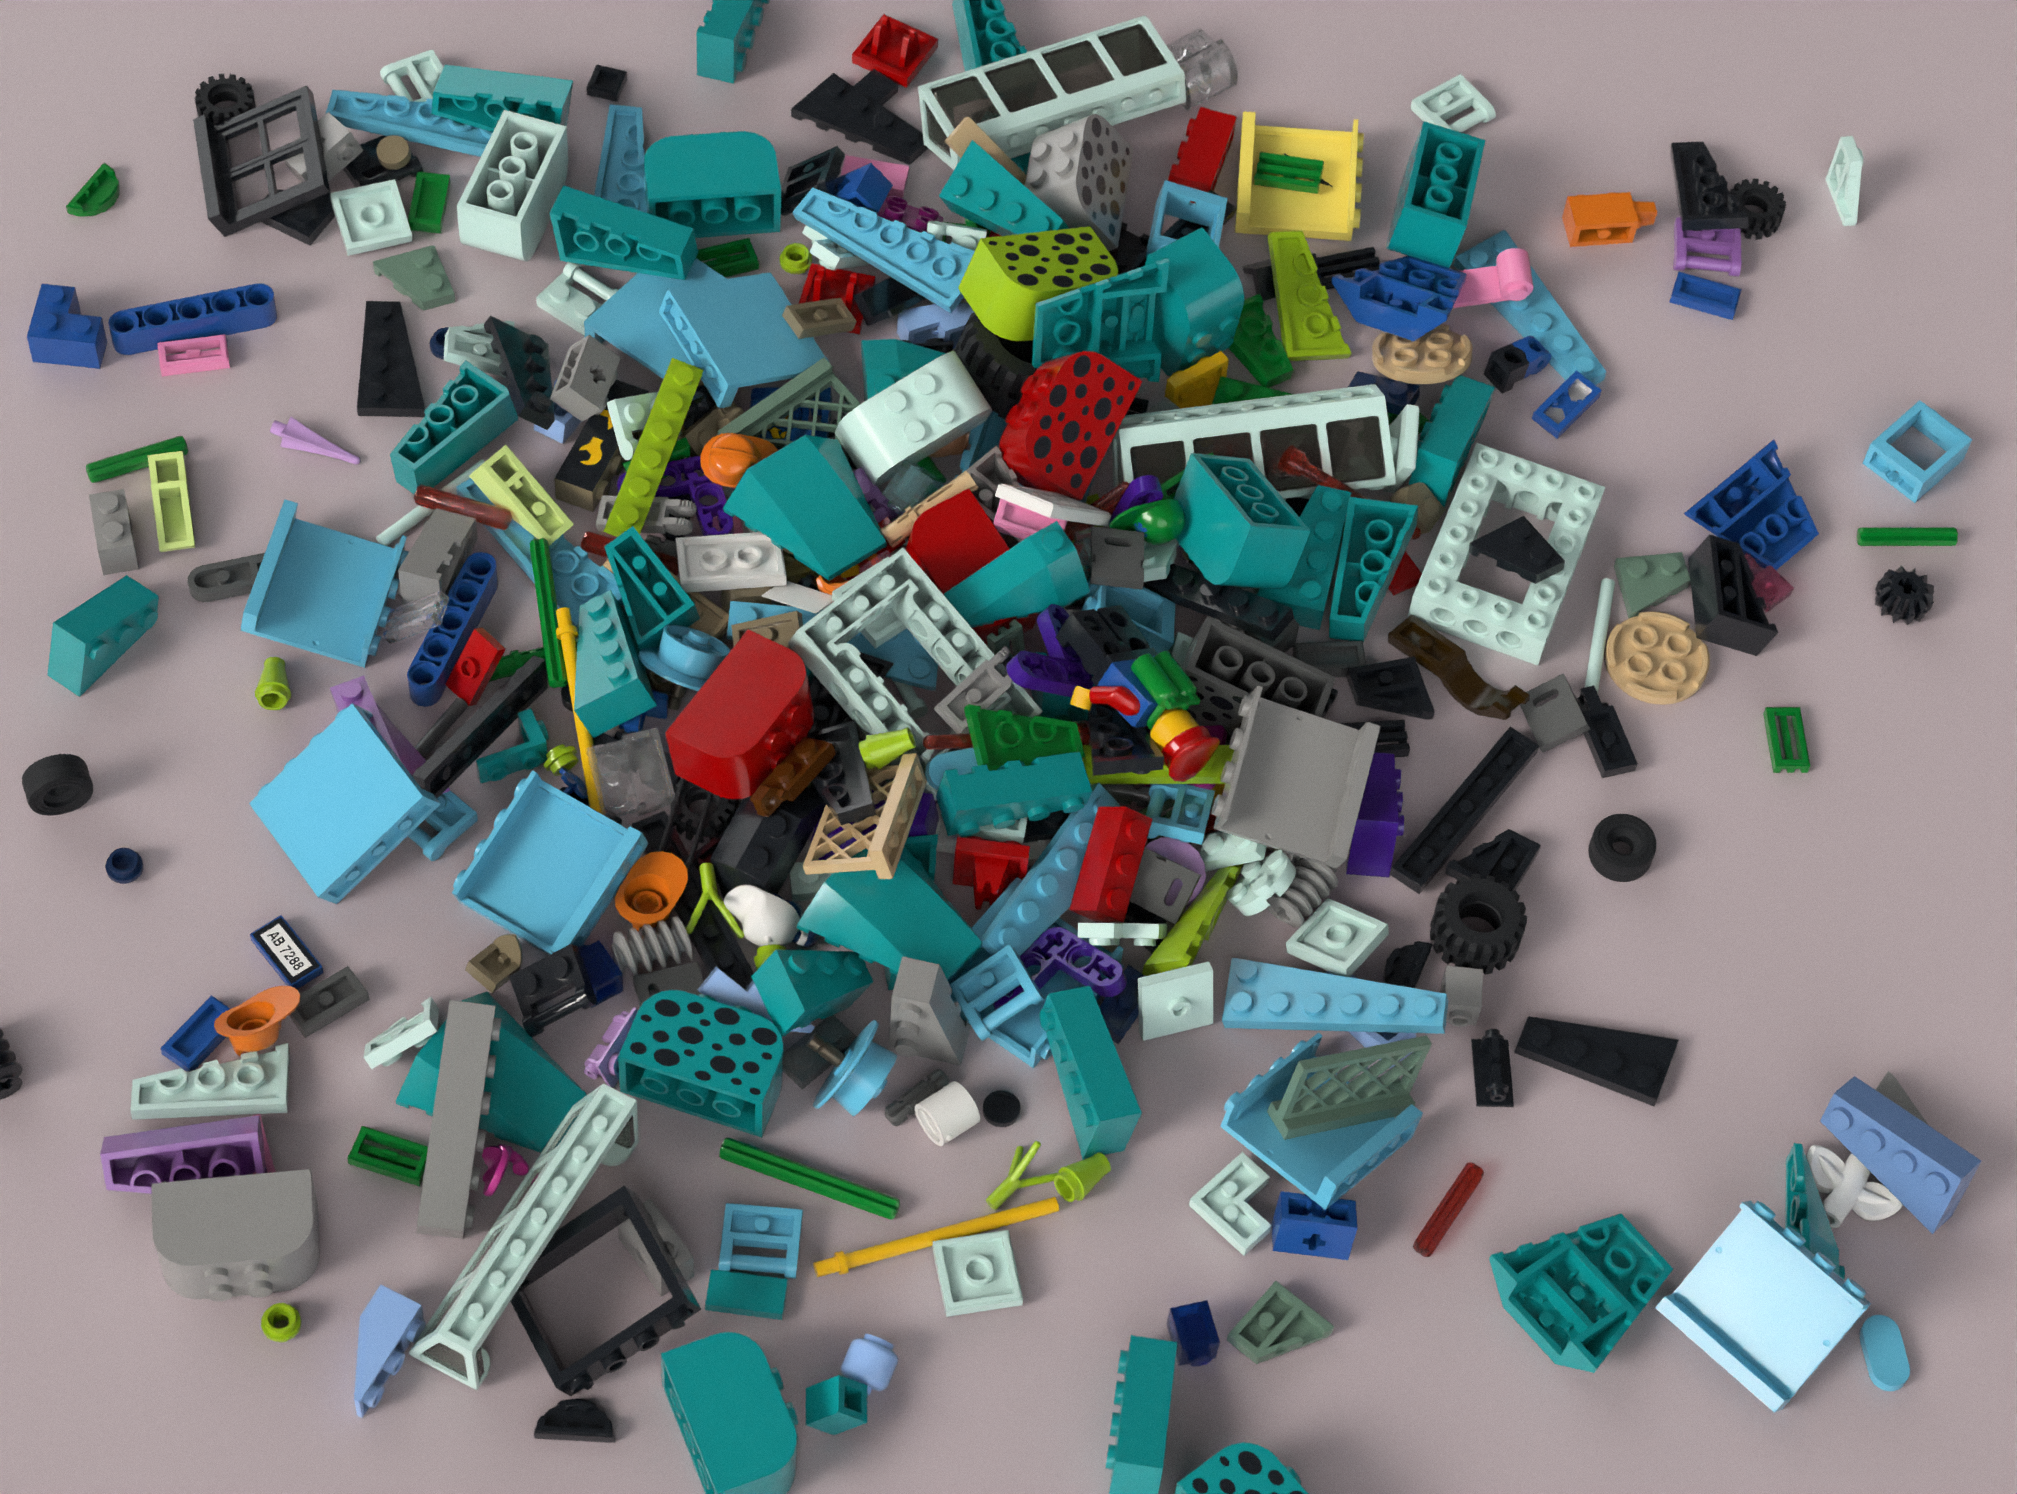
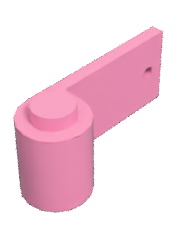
M1520 248L1506 249L1498 254L1496 266L1460 270V272L1466 273L1467 276L1453 308L1525 299L1533 292L1534 288L1528 252Z

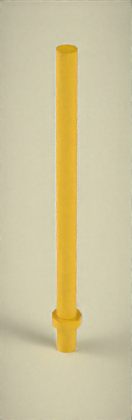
M562 607L556 610L559 627L556 629V636L558 640H561L589 807L606 816L593 739L574 711L577 661L575 638L578 636L577 627L572 624L570 608Z
M1051 1197L844 1254L843 1251L835 1252L834 1257L813 1262L814 1271L817 1277L839 1272L840 1275L847 1274L850 1268L931 1247L933 1241L970 1236L1059 1211V1205L1056 1197Z

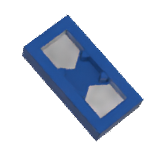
M1576 370L1533 412L1532 420L1558 439L1600 397L1602 390Z

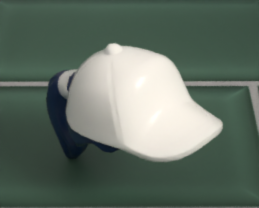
M740 885L729 891L724 898L725 907L742 923L745 938L758 946L771 944L786 946L793 942L804 947H811L817 943L820 935L812 931L806 933L796 928L797 923L804 914L802 907L798 903L783 899L778 894H770L752 885Z

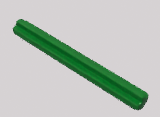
M545 538L533 539L529 544L548 683L552 688L565 687L568 684L561 640H558L556 636V629L559 628L556 615L558 606L549 543Z
M728 1137L724 1139L720 1147L719 1157L723 1160L886 1219L893 1220L899 1211L900 1200L896 1197Z

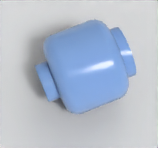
M865 1334L864 1338L854 1339L841 1365L840 1371L842 1375L867 1385V1396L870 1395L871 1390H885L898 1363V1357L892 1351L894 1345L870 1334Z

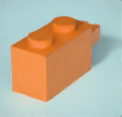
M1610 192L1593 195L1580 194L1567 196L1562 220L1570 247L1633 243L1637 228L1654 224L1657 209L1655 202L1633 201L1630 192Z

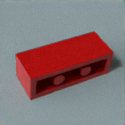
M1200 107L1196 119L1190 118L1185 134L1188 140L1187 142L1181 141L1177 153V159L1180 161L1178 165L1172 164L1168 181L1204 192L1214 191L1234 139L1237 116Z
M1126 806L1098 807L1070 905V911L1095 922L1124 923L1152 818Z

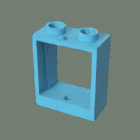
M1165 180L1156 201L1145 258L1147 259L1148 254L1176 241V239L1161 235L1165 214L1208 226V235L1219 247L1228 198Z
M1919 400L1870 443L1863 464L1916 503L1964 460L1972 439L1961 429L1956 428L1940 416L1937 411ZM1912 426L1946 451L1925 471L1891 446L1893 442Z
M1090 578L1088 579L1087 583L1090 593L1085 596V603L1081 611L1090 609L1097 611L1098 608L1121 605L1147 640L1150 648L1153 647L1157 653L1168 651L1174 644L1176 605L1174 602L1145 587H1142V590L1096 585L1090 584Z

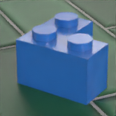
M41 284L27 334L33 362L101 368L107 346L102 317L80 315L81 311L75 287Z

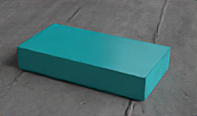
M711 1269L705 1310L782 1320L788 1279Z

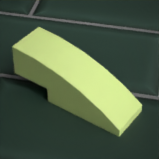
M183 451L147 455L160 552L195 548Z

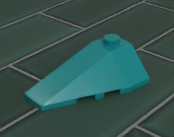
M897 339L861 340L864 402L946 353Z
M1056 521L1025 538L943 595L970 627L973 628L993 624L996 620L1016 617L1017 619L1028 617L1029 614L1044 611L1051 604H1057L1065 608L1087 596L1090 590L1077 549Z
M1794 1143L1786 1158L1785 1228L1789 1226L1797 1231L1806 1240L1803 1246L1814 1255L1820 1252L1830 1259L1836 1266L1833 1271L1844 1280L1845 1267L1839 1265V1249L1802 1144Z

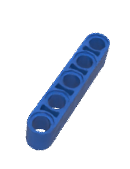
M259 283L120 310L111 315L108 325L115 351L123 355H132L157 350V343L225 334L227 336L266 328L275 323L277 310L272 288L266 284Z
M477 552L466 559L407 672L410 699L414 704L422 707L432 706L440 700L447 687L445 684L474 628L478 627L497 590V565L492 555L485 552Z

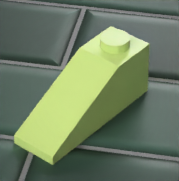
M504 445L469 475L495 506L538 540L545 538L549 546L574 525L507 445Z

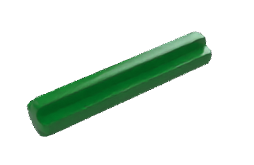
M176 436L88 463L86 465V473L91 483L100 482L149 467L147 455L183 451L185 456L188 454L187 443L183 436Z
M1863 527L1857 530V543L1859 546H1955L1958 542L1956 528Z

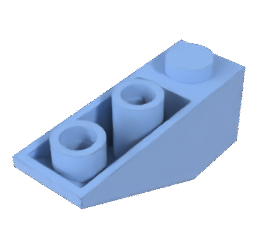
M381 1284L360 1315L354 1402L357 1416L363 1418L369 1407L375 1408L384 1393V1383L390 1374L394 1376L398 1373L405 1359V1350L411 1342H416L426 1325L421 1304Z

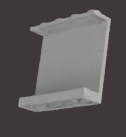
M1257 686L1249 696L1244 695L1240 704L1238 715L1242 716L1243 719L1240 729L1235 728L1229 748L1233 749L1234 753L1231 762L1227 761L1221 774L1220 781L1225 783L1223 794L1217 795L1211 814L1216 816L1213 829L1337 869L1348 856L1381 726L1366 722L1358 730L1261 698L1263 687Z

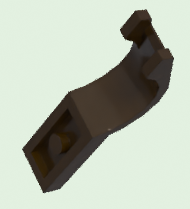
M1410 615L1388 633L1389 644L1408 657L1414 656L1418 664L1441 679L1444 687L1458 703L1477 715L1507 720L1511 716V711L1517 706L1530 701V694L1516 685L1507 691L1499 690L1489 685L1475 672L1467 659L1465 650L1413 615Z

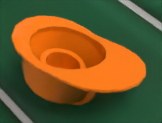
M721 433L711 438L704 445L700 455L701 468L705 476L713 483L736 488L749 467L777 452L778 449L771 442L758 437L736 433Z
M663 851L651 852L639 858L630 869L615 895V908L619 914L632 923L633 928L638 932L645 924L655 928L658 921L663 920L665 922L684 892L688 882L685 864L674 854Z
M292 986L268 988L242 1004L223 1012L215 1020L214 1028L217 1033L229 1037L234 1052L238 1056H241L243 1053L266 1049L277 1041L281 1029V1020L294 1012L300 1003L301 995Z

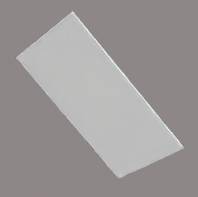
M787 581V585L774 586L762 595V597L815 614L833 602L831 599L832 595Z

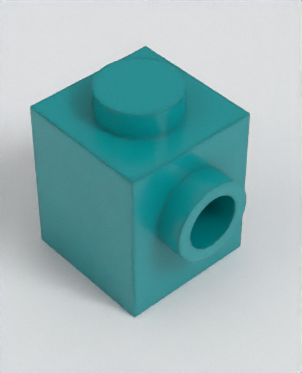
M837 1375L806 1388V1426L831 1435H837L867 1423V1385Z

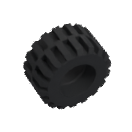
M1472 874L1470 880L1462 876L1457 878L1456 884L1450 882L1445 887L1444 892H1441L1438 897L1430 924V940L1434 941L1433 948L1435 952L1443 953L1441 960L1446 964L1452 962L1456 967L1483 969L1484 975L1492 974L1494 967L1499 971L1505 968L1507 961L1511 963L1519 949L1527 924V916L1524 915L1526 907L1524 902H1518L1520 895L1516 890L1510 892L1508 890L1509 884L1504 881L1500 884L1494 882L1495 877L1487 875V879H1481L1480 874ZM1478 917L1489 922L1495 930L1492 932L1474 931L1467 927L1461 919Z

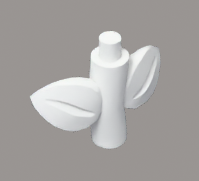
M1812 1145L1808 1150L1807 1160L1817 1189L1822 1194H1828V1197L1823 1202V1206L1831 1228H1838L1851 1210L1864 1220L1877 1221L1892 1216L1902 1208L1903 1204L1884 1185L1867 1181L1871 1172L1853 1154L1849 1155L1844 1163L1833 1151L1821 1145Z

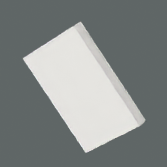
M1001 483V485L998 484L995 494L998 498L1053 519L1108 527L1111 518L1109 512L1057 492Z
M761 532L676 538L680 586L686 593L787 585L783 549L781 550L772 544L771 539Z

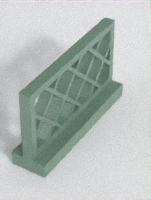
M823 357L718 430L717 435L721 433H736L758 437L762 434L761 439L771 442L776 448H783L794 442L790 441L791 428L812 430L811 436H815V430L835 433L841 420L842 412L849 413L861 403L832 372L833 366ZM832 386L840 395L839 403L819 401L820 393ZM799 407L814 409L813 422L792 420L793 412ZM818 409L838 411L837 425L817 423ZM772 426L788 427L786 441L767 439V430Z
M1426 1035L1298 1061L1283 1099L1272 1101L1267 1113L1284 1140L1396 1117L1411 1104L1414 1106L1416 1104L1410 1095V1091L1432 1043ZM1413 1052L1412 1054H1410L1408 1057H1406L1404 1060H1402V1061L1400 1062V1060H1401L1402 1058H1404V1057H1405L1406 1055H1408L1409 1053ZM1381 1059V1060H1379L1377 1063H1375L1373 1066H1371L1370 1068H1368V1066H1370V1065H1371L1372 1063H1374L1376 1060ZM1350 1065V1066H1348L1347 1068H1345L1343 1071H1341L1339 1074H1336L1338 1071H1340V1070H1341L1342 1068H1344L1345 1066ZM1395 1065L1393 1068H1391L1389 1071H1387V1072H1386L1385 1074H1383L1381 1077H1378V1076L1381 1075L1383 1072H1385L1387 1069H1389L1391 1066ZM1363 1071L1362 1074H1360L1358 1077H1356L1354 1080L1347 1084L1349 1080H1351L1353 1077H1355ZM1317 1072L1306 1080L1308 1073ZM1331 1078V1080H1329L1328 1082H1326L1324 1085H1322V1086H1321L1320 1088H1318L1316 1091L1314 1090V1089L1317 1088L1319 1085H1321L1323 1082H1325L1327 1079Z

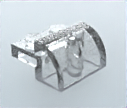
M1199 28L1166 45L1185 74L1186 102L1181 103V105L1187 111L1237 85L1238 73L1236 63L1231 51L1222 39L1214 42ZM1158 50L1150 55L1151 64L1154 67L1167 63Z
M658 727L622 735V740L586 748L602 815L613 818L638 812V816L657 811L674 800L675 793Z

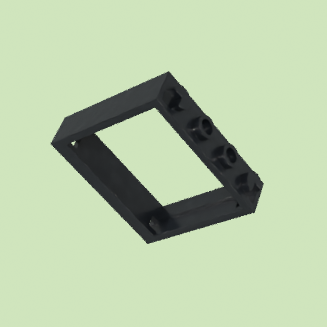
M625 1185L555 1232L510 1301L556 1389L569 1396H573L583 1388L589 1390L594 1385L595 1380L606 1373L618 1371L625 1366L628 1358L639 1351L651 1349L660 1341L661 1336L672 1329L684 1327L686 1325L685 1320L702 1310L639 1195ZM630 1218L673 1297L565 1369L523 1289Z

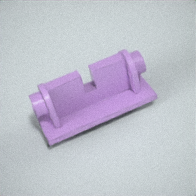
M633 1008L630 1013L623 1011L620 1015L614 1016L612 1023L602 1037L605 1043H609V1046L597 1044L590 1057L584 1063L586 1067L584 1073L588 1077L597 1079L598 1076H602L607 1086L614 1088L619 1080L618 1055L638 1012L636 1008Z

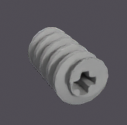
M1301 858L1295 864L1296 875L1289 888L1280 897L1274 893L1266 900L1270 904L1267 907L1268 911L1274 917L1293 927H1300L1304 923V918H1308L1313 913L1312 908H1317L1321 904V899H1325L1330 894V889H1334L1338 885V879L1335 875L1337 872L1336 868L1305 858Z
M677 916L671 918L670 928L663 920L658 921L656 933L649 924L643 925L642 936H640L635 928L628 929L627 940L620 931L615 932L613 944H611L613 961L619 979L624 978L625 967H629L635 976L638 975L639 963H643L648 972L652 971L653 960L655 959L658 960L662 968L667 967V956L671 955L677 964L681 963L682 952H686L691 960L693 957L687 930Z

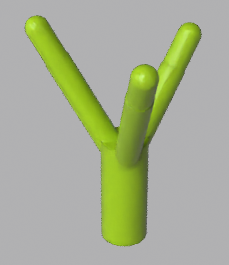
M701 864L699 871L703 893L686 927L687 933L691 934L707 901L712 900L736 936L742 939L744 933L718 894L713 864Z
M1039 1141L1033 1143L1022 1160L1024 1148L1022 1146L1016 1148L1008 1177L985 1199L992 1209L997 1210L1018 1188L1054 1181V1177L1058 1173L1019 1180L1040 1148L1041 1143Z

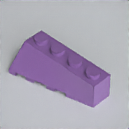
M364 675L330 687L337 713L349 707L352 703L372 713L373 716L369 719L411 775L426 762L376 703ZM448 787L442 794L449 792L450 788Z
M259 1115L104 1137L100 1152L106 1190L152 1194L151 1183L250 1175L255 1170L256 1174L267 1173L264 1140Z

